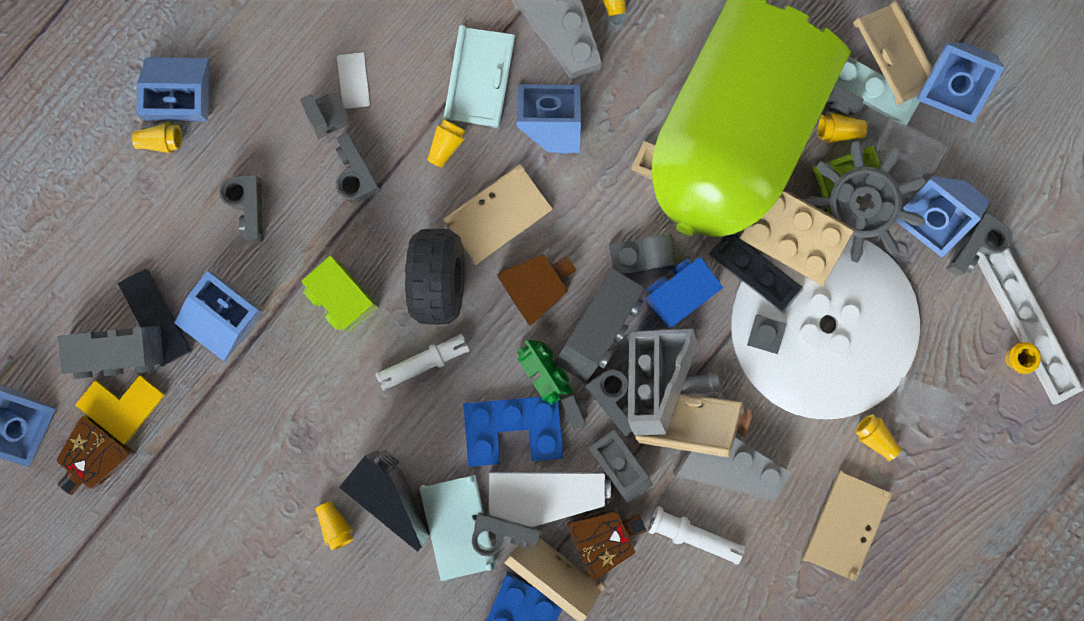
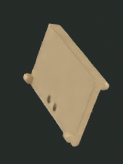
M893 1L887 7L856 19L853 23L856 28L859 27L896 97L894 101L897 106L918 96L933 68L899 3Z
M519 164L445 217L444 221L451 231L461 237L464 249L472 258L473 264L477 265L553 211V208L548 204L524 168Z
M680 393L667 433L636 435V440L643 444L730 458L740 415L744 412L743 402Z
M841 470L838 471L803 555V561H809L856 581L892 493L845 474Z
M540 537L537 545L530 543L529 548L516 546L509 558H506L504 561L507 566L577 621H585L598 596L606 586L602 582L598 584L596 581H592L591 577Z

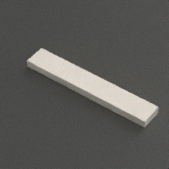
M990 231L987 240L991 246L996 247L999 243V237L995 232ZM1009 248L994 255H985L978 251L976 254L980 256L978 264L1019 342L1032 343L1041 354V362L1035 372L1052 404H1058L1083 391L1082 385Z

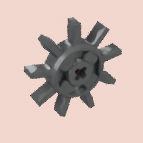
M859 141L852 142L851 155L854 161V169L842 175L831 164L820 161L817 168L822 175L831 179L835 184L831 196H812L804 199L817 208H831L833 217L856 229L853 234L854 242L850 251L852 262L858 263L863 255L864 239L877 235L881 237L889 253L893 256L899 254L898 243L889 232V229L897 219L917 226H923L926 219L918 213L909 212L901 208V195L909 191L918 190L926 183L924 177L912 178L905 183L897 184L889 175L892 166L899 158L900 150L895 147L886 154L882 166L878 169L865 166L862 146ZM866 193L872 195L871 201L875 205L873 208L867 207L865 211L861 210V203L857 199L859 196L864 197Z

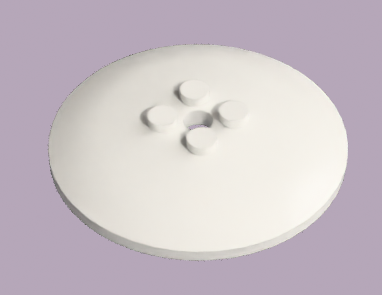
M854 235L851 237L826 284L823 286L766 253L762 254V256L803 286L804 290L784 313L780 312L742 281L738 287L731 313V336L736 357L751 384L770 402L788 412L815 419H838L859 414L887 398L899 386L912 365L920 336L919 308L914 291L898 264L887 253L865 239L863 255L857 263L851 261L850 251L853 246ZM756 315L787 324L778 354L747 346ZM825 315L833 317L836 321V328L830 334L824 333L820 329V320Z

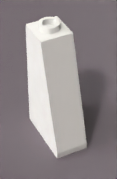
M604 472L489 473V515L530 527L605 506V499L611 498V480L605 479ZM489 531V538H496L495 534Z

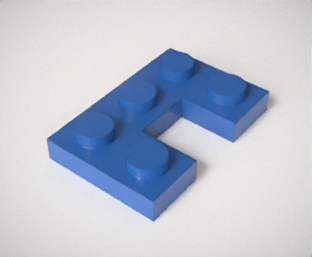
M542 397L463 403L468 467L500 464L498 432L529 430L531 461L563 459L558 402L550 405L548 401H543Z

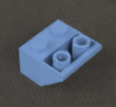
M146 57L137 82V115L145 121L208 122L210 59Z
M207 271L187 296L175 324L225 362L264 311L215 273Z

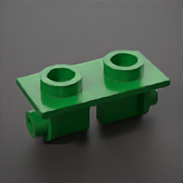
M526 340L527 346L517 351L519 355L517 360L529 378L540 373L541 377L534 381L533 384L543 401H548L552 405L561 399L558 394H572L573 390L568 384L570 383L569 377L553 361V353L548 345L537 340Z

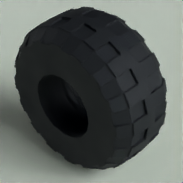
M421 229L412 235L406 255L405 291L408 313L419 324H450L459 317L462 308L465 277L462 240L458 234L449 229Z

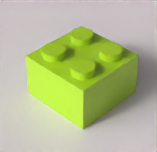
M332 256L324 260L301 281L306 286V289L302 292L315 306H323L328 311L324 317L336 330L339 329L341 331L343 329L352 332L379 308L343 265Z

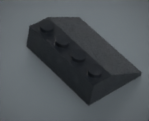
M377 450L365 455L339 488L418 552L429 538L430 532L402 470L397 467L400 461L386 450L381 453Z

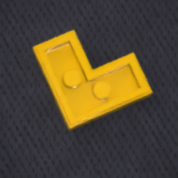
M142 375L138 376L121 399L98 380H95L75 406L125 445L160 404L166 394Z

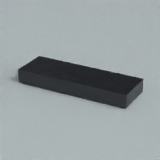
M735 234L724 236L709 253L711 258L782 313L788 309L804 290L803 286Z
M145 268L118 283L140 327L160 326L164 363L160 364L161 367L191 353L178 325L175 324V319L148 269Z

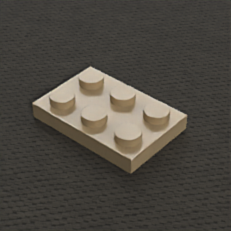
M784 189L774 206L761 219L745 228L740 239L823 286L826 284L856 229Z

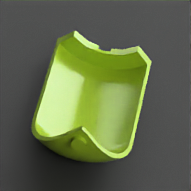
M727 0L661 128L652 159L653 187L662 210L677 225L676 229L687 236H693V234L713 237L726 236L751 226L761 219L777 202L800 158L851 51L828 28H823L822 31L807 22L808 15L787 5L785 10L767 4L768 0Z

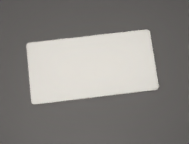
M364 53L338 55V71L344 108L370 106Z

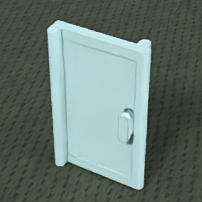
M464 25L459 26L444 119L491 126L492 128L500 127L515 35L466 28Z
M467 476L429 486L422 485L420 492L440 580L446 581L497 568L494 555L482 556L472 546V535L478 512L484 513L476 476ZM484 531L479 534V543L485 548L492 547L489 532Z

